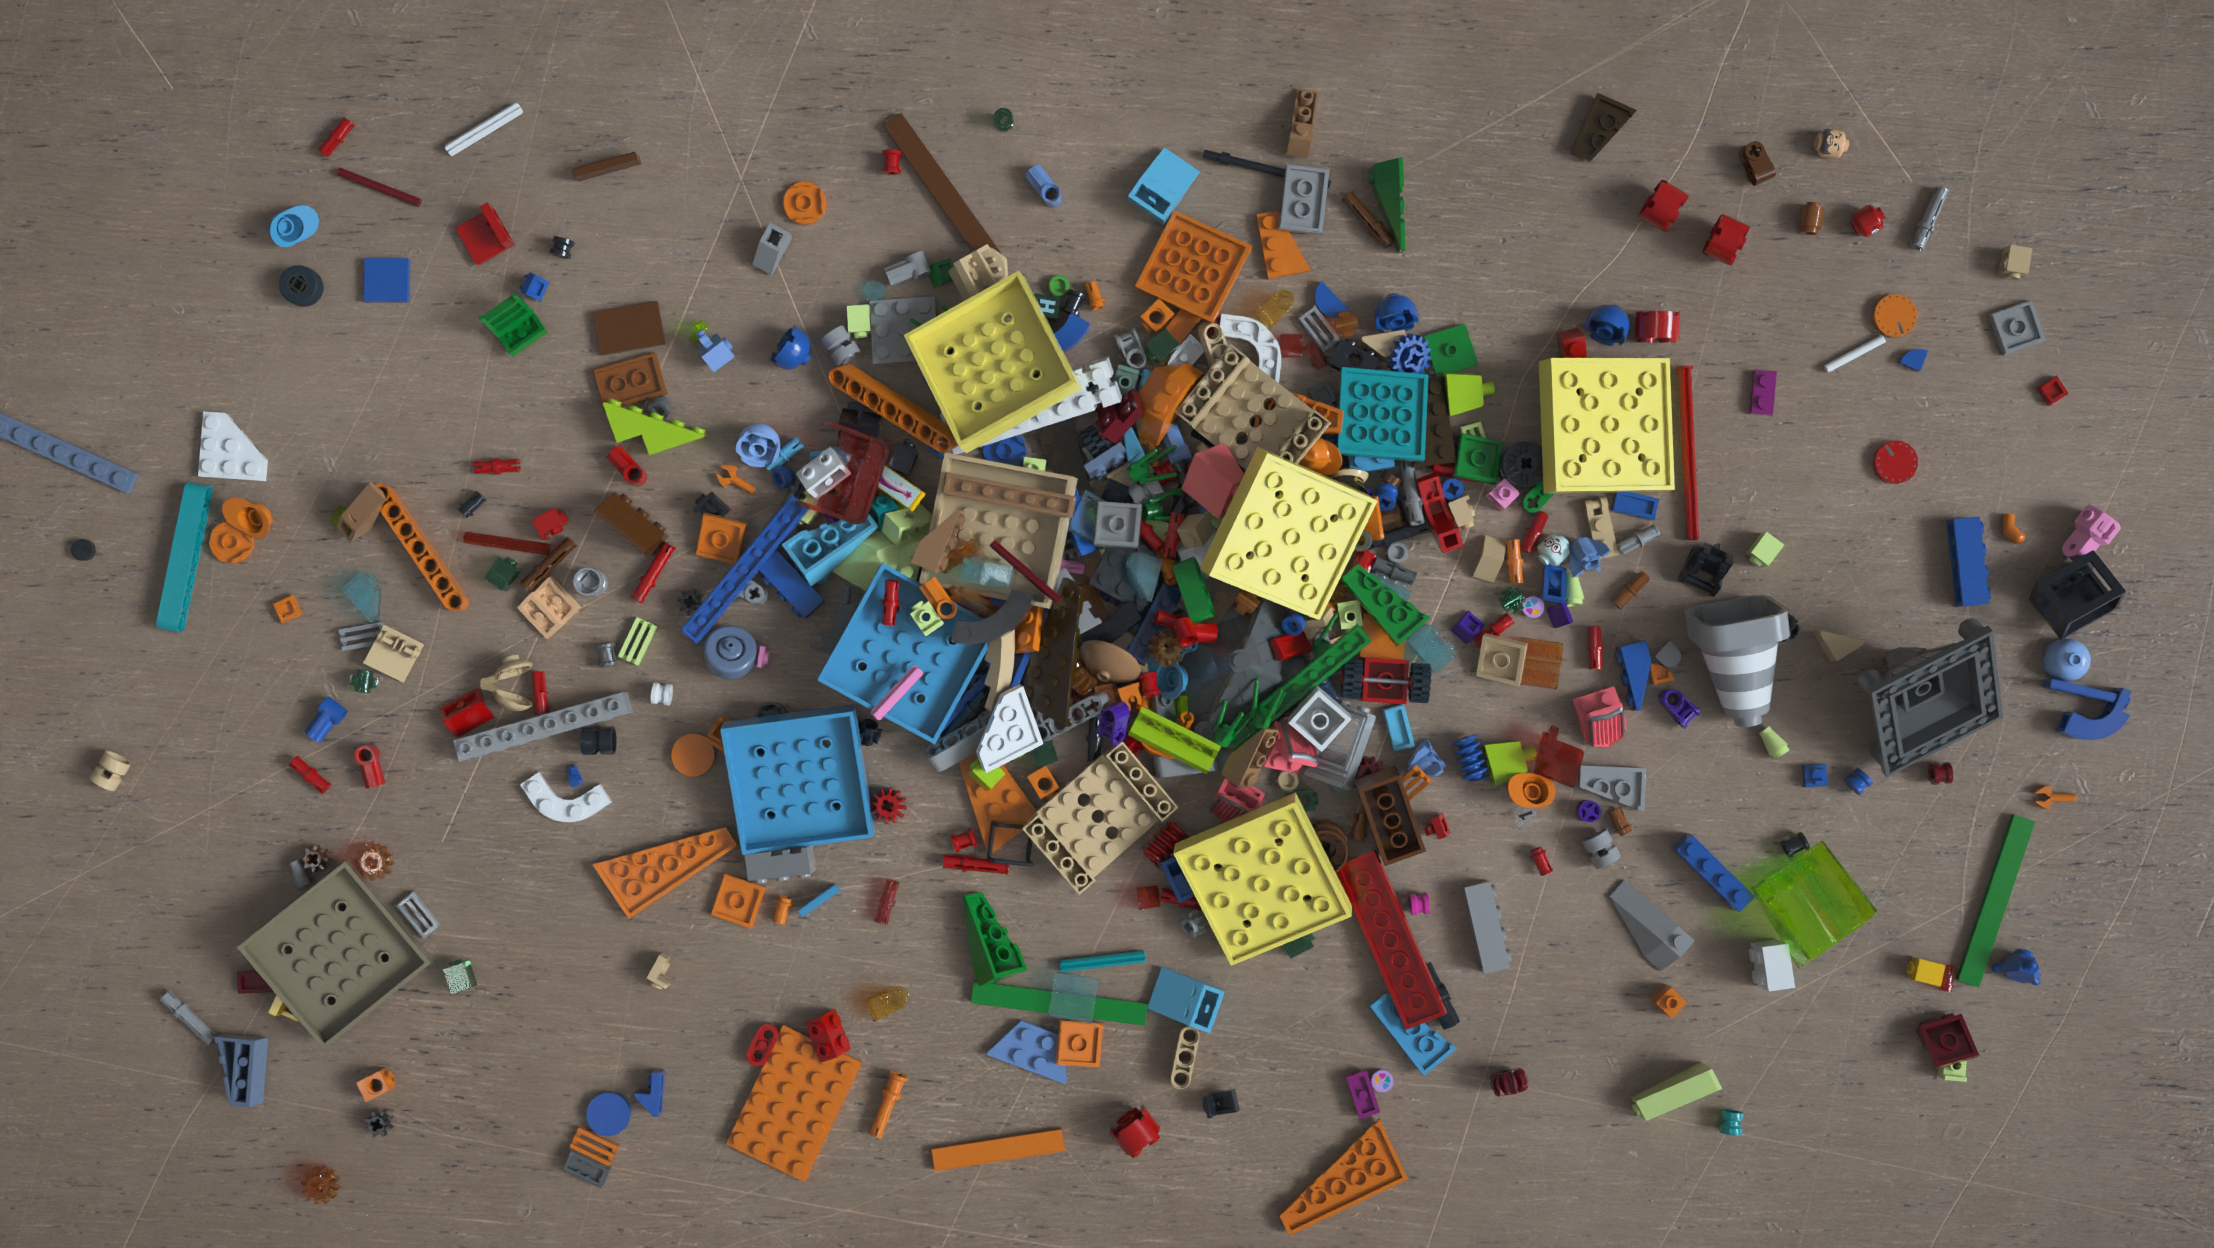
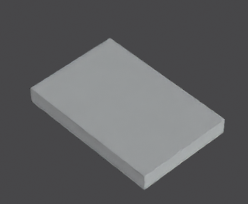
M1286 164L1278 230L1322 235L1330 169Z

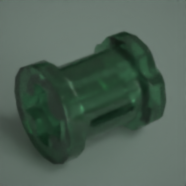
M1000 108L994 113V124L999 131L1007 132L1014 125L1012 112L1007 108ZM1006 116L1007 120L1004 124H1001L1000 119Z

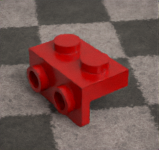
M836 1009L829 1010L805 1022L820 1062L837 1058L851 1050L849 1040L845 1035Z

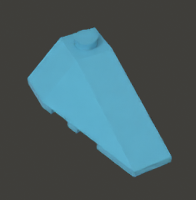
M866 510L843 517L840 521L829 525L827 523L819 525L820 528L811 531H801L782 544L810 586H813L829 575L878 528V525Z

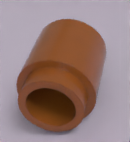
M1807 202L1806 205L1801 207L1799 220L1801 234L1818 235L1824 208L1820 207V203Z

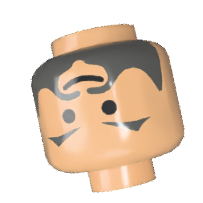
M1824 129L1821 133L1817 134L1814 142V150H1817L1820 157L1838 159L1843 152H1847L1849 147V140L1846 139L1844 131Z

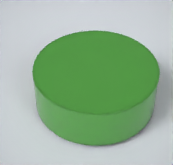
M1063 275L1053 276L1048 283L1049 292L1057 298L1066 296L1068 289H1070L1069 280Z

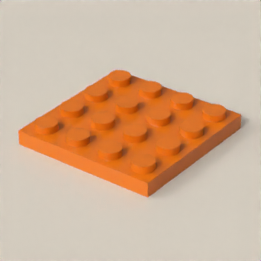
M1174 210L1135 288L1199 319L1214 323L1252 250V245Z

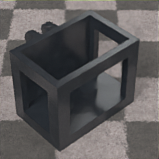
M2092 550L2036 581L2029 600L2059 639L2062 640L2118 609L2126 590L2096 552ZM2094 568L2097 570V572L2101 575V577L2112 590H2107V588L2103 585L2100 579L2093 572Z

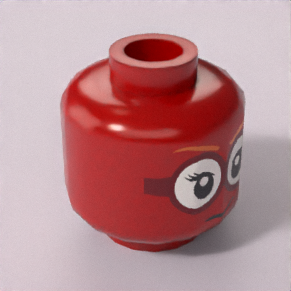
M1866 205L1853 213V220L1850 223L1858 236L1869 237L1883 228L1882 220L1885 219V215L1880 207L1875 209L1872 205Z

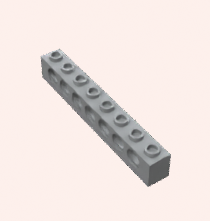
M621 692L453 740L458 761H468L633 713L628 692Z

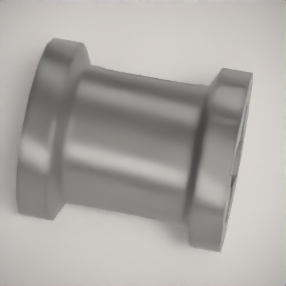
M615 643L595 646L596 650L599 651L600 668L619 665L614 652Z

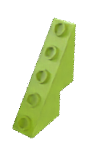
M609 398L608 402L603 403L616 442L642 435L649 455L707 436L705 434L706 430L693 426L690 429L684 427L685 423L672 419L669 422L663 420V415L654 412L648 415L642 413V408L633 405L626 408L621 406V401Z

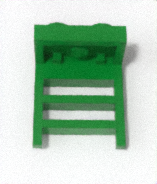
M515 292L489 312L478 317L500 339L512 357L548 333L536 312Z

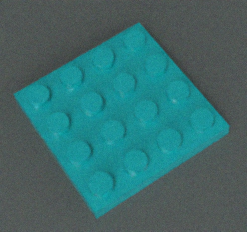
M1341 367L1338 409L1343 410L1342 433H1337L1336 445L1341 455L1423 462L1425 460L1428 374Z

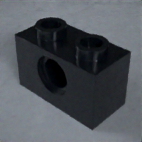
M1340 339L1327 366L1339 372L1341 367L1374 370L1379 358L1376 357V353L1369 349H1364L1363 351L1357 348V344L1349 339H1345V341ZM1356 355L1360 363L1356 366L1351 365L1348 360L1349 356Z

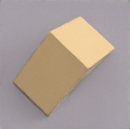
M1405 330L1363 336L1360 338V344L1376 353L1377 357L1386 362L1387 356L1392 354L1389 347H1395L1393 341H1400V336L1406 333Z
M1485 535L1472 577L1494 583L1504 561L1506 541Z
M1815 631L1814 633L1815 638L1830 662L1842 659L1864 644L1863 640L1825 631Z

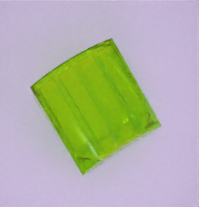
M1823 840L1751 888L1781 940L1789 944L1790 955L1798 968L1803 967L1830 949L1878 913L1874 905Z

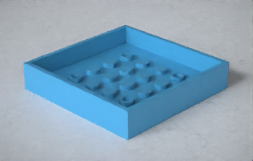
M881 563L818 675L817 680L872 710L913 665H916L922 670L923 675L884 717L935 744L990 642L982 644L955 643L951 645L949 638L953 636L957 620L973 622L983 620V618L956 604V614L950 619L941 618L944 624L927 636H924L909 614L913 611L911 608L913 605L921 600L924 603L928 601L919 589V586L922 584ZM885 579L899 580V610L896 612V625L893 626L881 624L883 616L881 601L884 599ZM945 602L940 606V612L943 615L951 613L952 607L949 603ZM929 613L922 614L923 621L930 619ZM861 662L866 663L867 666L863 671L858 669V664ZM919 694H923L925 697L921 703L917 702L916 699Z
M855 704L723 722L720 730L742 855L873 838L875 827L873 815L871 814L872 808ZM829 740L831 744L826 746L822 741ZM761 748L765 753L759 754L757 749ZM837 802L841 805V807L835 808L833 806V803ZM773 811L775 816L770 817L768 812Z

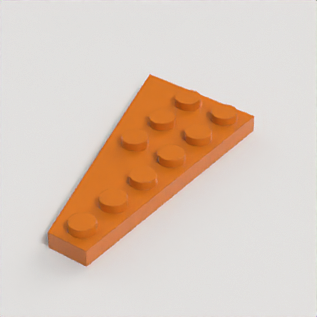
M724 827L592 865L627 918L630 919L739 844L728 827Z

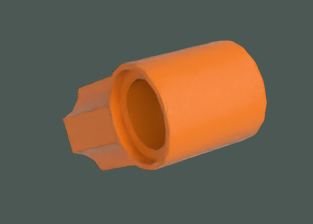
M935 576L919 586V589L940 618L950 619L956 614V604L951 600ZM945 602L949 603L952 607L949 615H943L940 612V606Z

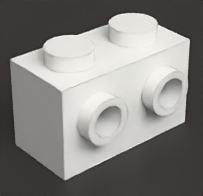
M829 447L796 474L806 491L818 500L852 473L841 456L833 448Z

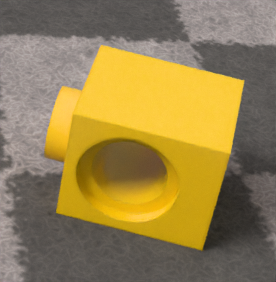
M1912 957V961H1909L1907 965L1908 978L1941 987L1945 965Z

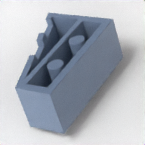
M232 1033L214 1036L215 1043H218L221 1057H219V1062L223 1064L225 1073L223 1080L229 1105L252 1107L262 1104L268 1037Z

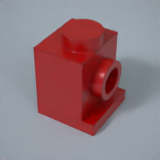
M552 508L531 521L542 540L548 541L551 539L550 534L554 536L564 530L563 527L567 525L569 518L564 510L560 511V509Z

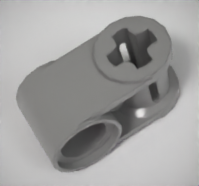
M1131 328L1130 332L1123 335H1115V341L1127 366L1140 371L1143 370L1146 366V355L1135 328ZM1137 355L1143 361L1139 365H1133L1130 359Z
M751 580L738 596L748 602L761 605L767 601L768 591L762 585ZM754 591H758L760 594L759 598L755 597Z

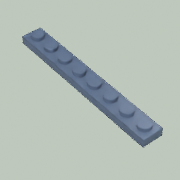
M0 412L1 438L123 492L131 493L138 478V473Z

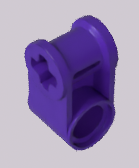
M1664 689L1659 694L1660 704L1684 729L1688 727L1687 724L1695 716L1701 714L1699 709L1678 690ZM1670 693H1673L1675 701L1670 705L1667 702V697Z
M1117 701L1103 708L1100 712L1097 734L1105 736L1115 746L1120 744L1126 735L1130 710L1125 702Z

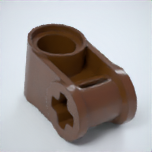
M1753 141L1741 148L1739 158L1753 186H1757L1776 176L1775 167L1770 161L1762 143ZM1749 151H1754L1755 155H1750Z

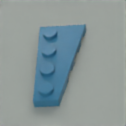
M1383 993L1368 1006L1422 1076L1428 1074L1457 1049L1425 1023L1406 1030L1392 997L1388 993Z

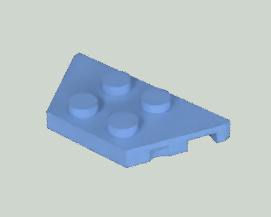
M1021 1020L987 1053L988 1056L1060 1083H1067L1066 1065L1055 1064L1058 1033Z

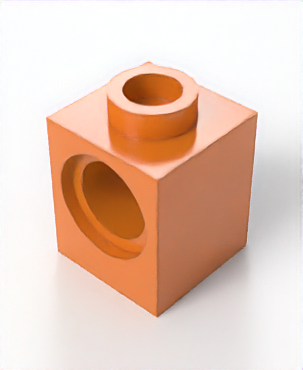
M1158 299L1140 317L1142 321L1140 325L1149 334L1153 332L1156 335L1174 317V313ZM1153 313H1158L1161 315L1162 320L1159 323H1152L1149 317Z
M1047 765L1027 776L1040 799L1045 797L1048 800L1057 793L1056 790L1059 788V785ZM1045 777L1050 780L1051 786L1049 789L1043 790L1039 787L1038 781L1041 778Z
M1667 984L1650 999L1670 1018H1673L1687 1004Z
M387 1068L356 1082L365 1102L396 1087L394 1075ZM375 1079H379L381 1081V1089L376 1088V1086L374 1085Z

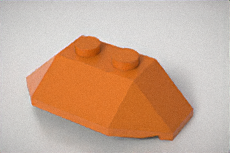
M1187 362L1155 367L1139 391L1144 413L1136 421L1138 435L1158 447L1178 416L1175 411L1204 377L1205 373Z

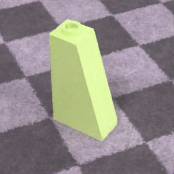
M1700 1062L1631 1097L1634 1102L1631 1106L1637 1117L1641 1116L1645 1121H1648L1719 1091L1722 1087L1712 1068Z

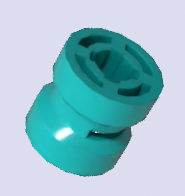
M1721 1110V1118L1725 1121L1720 1125L1719 1132L1726 1135L1741 1136L1743 1128L1739 1122L1743 1120L1744 1113L1737 1110Z

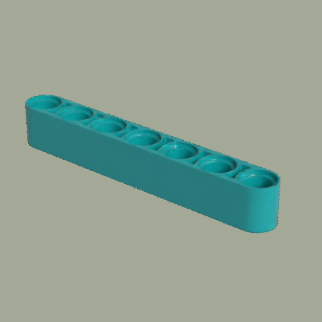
M189 481L184 487L156 621L158 629L181 633L185 628L212 500L213 489L210 485Z

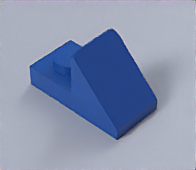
M1552 565L1544 566L1542 588L1539 593L1540 599L1564 604L1567 568Z
M1175 856L1161 862L1178 902L1181 903L1195 896Z
M655 1069L652 1075L648 1076L647 1085L648 1088H651V1091L637 1090L633 1093L653 1117H659L662 1114L665 1069Z

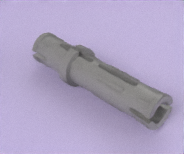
M1943 186L1935 187L1924 216L1916 226L1917 231L1910 244L1911 248L1918 251L1924 250L1930 234L1934 232L1936 219L1949 193L1947 188Z
M1404 461L1400 463L1406 494L1405 506L1408 507L1410 525L1417 526L1420 523H1424L1421 508L1423 502L1419 496L1415 480V468H1412V461Z
M171 990L160 999V1002L170 1009L173 1016L186 1024L207 1046L215 1041L214 1036H218V1034L212 1031L207 1024L189 1009V1005L179 1000Z

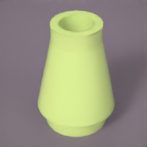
M1567 574L1565 603L1567 607L1581 606L1585 598L1579 578H1575L1573 574Z
M1770 726L1759 733L1769 756H1773L1775 760L1790 750L1787 747L1788 743L1776 734Z

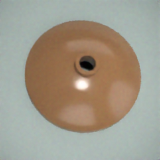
M1090 640L1082 643L1078 653L1081 662L1091 674L1101 681L1127 684L1136 681L1141 674V666L1138 661L1127 651L1116 645L1104 641Z

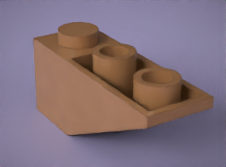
M1297 88L1286 155L1308 158L1319 92Z
M370 482L341 515L336 527L350 542L371 530L386 500L383 491Z
M957 509L919 541L911 563L935 573H941V570L944 571L949 561V558H947L949 551L953 550L957 543L956 534L958 529H962L966 520V517H964L965 512Z
M1271 728L1261 729L1229 755L1221 775L1237 787L1252 788L1253 784L1257 781L1262 765L1266 762L1271 746L1275 743L1279 730Z

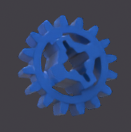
M1410 333L1407 336L1401 335L1400 341L1394 340L1395 347H1389L1392 354L1387 356V359L1391 360L1387 367L1391 368V371L1425 374L1423 369L1430 367L1427 364V360L1432 359L1431 356H1428V353L1431 351V348L1426 347L1428 341L1423 340L1421 336Z

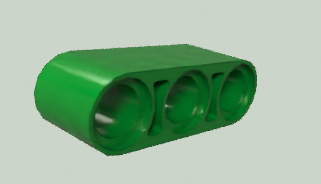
M1193 556L1173 564V570L1192 622H1201L1214 617L1215 611L1197 559Z

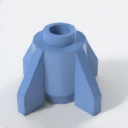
M1588 537L1575 539L1570 547L1571 573L1575 578L1584 572L1582 567L1586 570L1595 568L1600 572L1602 568L1599 565L1601 561L1599 557H1605L1611 550L1605 543Z
M1428 739L1419 744L1411 759L1407 761L1409 765L1407 767L1408 771L1417 765L1428 777L1440 775L1444 772L1443 768L1447 766L1446 762L1439 758L1432 749ZM1415 772L1412 776L1415 778L1418 774Z

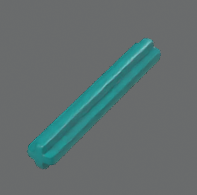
M1142 950L1062 959L1059 964L1061 972L1145 963L1146 955L1145 951Z

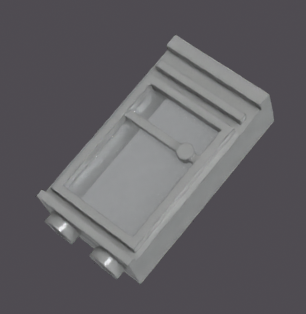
M1338 699L1337 703L1350 713L1351 720L1322 752L1315 746L1319 762L1316 767L1308 766L1304 775L1351 791L1376 716L1369 714L1370 709L1358 705L1357 709L1350 707V702Z

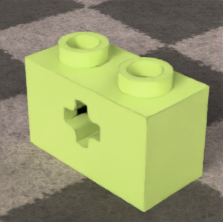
M922 504L917 505L913 512L905 508L886 513L882 532L896 546L921 540L929 534L932 514Z

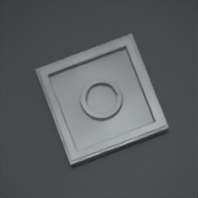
M2032 300L1988 315L2002 356L2046 341Z
M1098 501L1094 546L1138 549L1142 504Z

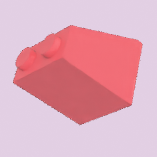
M1222 443L1194 455L1181 489L1216 518L1221 519L1225 516L1244 473L1228 447Z

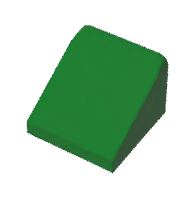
M951 258L929 265L931 273L928 275L934 288L953 281L949 274V269L953 267Z

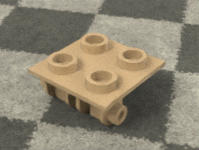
M383 625L363 663L404 683L424 644Z

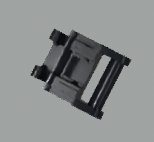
M848 402L847 409H842L839 419L837 447L853 444L855 450L862 449L872 452V455H877L882 416L863 404ZM845 433L867 434L873 437L872 443L848 440L845 439Z
M1704 543L1702 547L1699 545L1693 546L1683 566V570L1679 574L1678 581L1689 583L1708 592L1709 596L1715 597L1722 587L1723 578L1733 565V555L1720 550L1719 543L1713 546ZM1699 569L1713 575L1712 582L1714 585L1690 574H1696Z

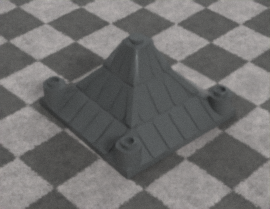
M1240 592L1218 623L1217 639L1215 642H1197V650L1185 654L1181 659H1177L1178 664L1183 666L1188 673L1186 690L1180 693L1179 698L1184 711H1187L1186 716L1188 717L1189 713H1192L1194 716V721L1191 724L1192 732L1212 741L1215 735L1213 728L1216 725L1224 700H1227L1228 703L1221 726L1223 724L1231 726L1240 712H1244L1245 715L1252 709L1256 678L1259 679L1258 705L1307 665L1303 655L1278 662L1269 644L1272 639L1289 635L1282 627V621L1288 614L1285 606L1251 592L1249 596ZM1185 611L1178 613L1181 614L1182 617H1189L1188 613ZM1166 626L1158 640L1160 648L1164 649L1170 647L1171 643L1178 641L1172 628ZM1308 694L1305 695L1302 699H1300L1297 703H1295L1284 713L1296 709L1299 706V704L1308 696Z
M1975 618L1966 619L1960 624L1958 629L1959 635L1964 640L1928 650L1918 647L1891 649L1885 655L1884 663L1887 672L1884 677L1876 670H1867L1860 675L1858 685L1870 698L1877 743L1873 745L1871 755L1881 766V771L1886 778L2003 718L1993 630L1988 625L1984 627Z

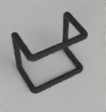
M992 821L987 860L997 864L1034 866V863L1030 861L1032 840L1029 836L1026 862L994 859L991 857L995 826L1022 829L1024 826Z

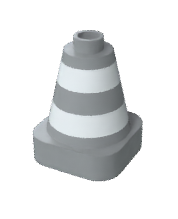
M1749 595L1687 608L1685 610L1687 636L1702 651L1724 714L1734 718L1735 725L1739 727L1759 725L1762 722L1761 715L1766 714L1770 710L1778 642L1790 636L1787 608L1766 595Z

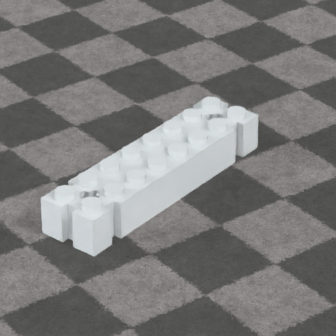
M1106 356L1091 361L1090 368L1087 369L1084 368L1083 364L1072 367L1082 390L979 447L1094 411L1097 404L1101 402L1103 408L1121 402L1122 395L1117 381L1111 382L1110 380L1114 372L1109 357ZM1090 382H1093L1094 385L1098 384L1096 390L1092 387L1089 388ZM982 404L976 406V410L982 408ZM941 411V413H940L941 420L947 424V422H946V420H945V418H944V416H943V414H942V411ZM959 446L952 449L956 455L964 452Z

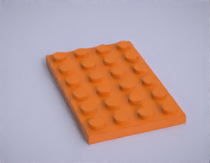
M784 1024L779 1032L778 1040L753 1086L726 1145L805 1182L863 1062L846 1053L837 1058L820 1062L810 1036Z

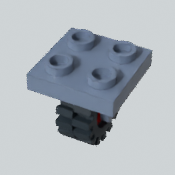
M1093 425L1077 434L1084 445L1082 451L1090 461L1084 465V468L1091 481L1103 479L1112 468L1117 469L1126 463V449L1122 443L1119 442L1112 447L1109 441L1104 440L1098 434Z

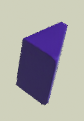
M1565 602L1564 604L1559 603L1547 608V613L1554 628L1573 623Z
M1468 610L1453 626L1451 631L1465 644H1468L1474 639L1484 624Z

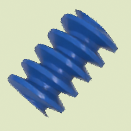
M1478 734L1459 738L1452 744V746L1460 748L1454 754L1462 756L1457 760V763L1464 764L1459 769V772H1466V775L1461 779L1469 782L1489 777L1488 774H1482L1488 769L1487 766L1480 765L1485 761V758L1478 757L1483 750L1475 748L1481 744L1480 741L1473 740Z

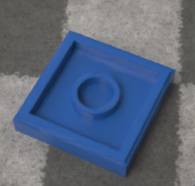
M364 258V302L410 303V259Z

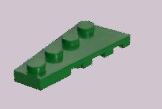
M1359 564L1340 578L1342 583L1396 647L1430 619L1428 615L1421 613L1409 601L1406 602L1397 595L1398 593L1383 585L1378 578Z

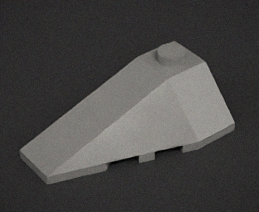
M1622 880L1609 895L1643 956L1660 971L1679 959L1694 943L1695 940L1626 881Z

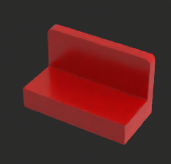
M479 688L440 708L442 722L455 737H460L494 718V714L485 704L483 693Z

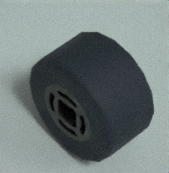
M294 265L282 273L279 280V289L287 301L300 307H308L315 304L321 298L324 284L321 277L314 270L303 265Z

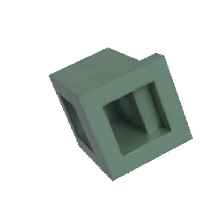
M1118 365L1114 381H1117L1121 395L1128 393L1132 388L1135 390L1140 370ZM1127 379L1129 381V385L1122 386L1121 380Z

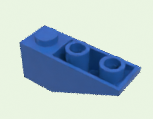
M1646 641L1616 647L1615 659L1617 664L1621 665L1623 673L1620 674L1622 685L1627 688L1628 695H1626L1628 707H1632V711L1641 710L1652 663Z

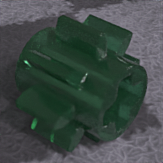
M1510 586L1501 591L1502 597L1498 600L1505 612L1512 611L1514 614L1524 609L1522 604L1526 602V599L1518 587L1513 590Z
M357 669L356 674L350 675L349 685L355 686V692L371 693V689L378 687L379 678L373 676L374 671Z

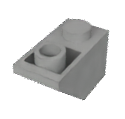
M769 223L759 242L752 265L773 275L793 238L791 234Z

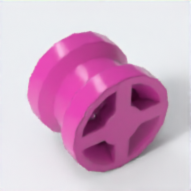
M1427 892L1421 895L1409 894L1411 916L1418 913H1430Z

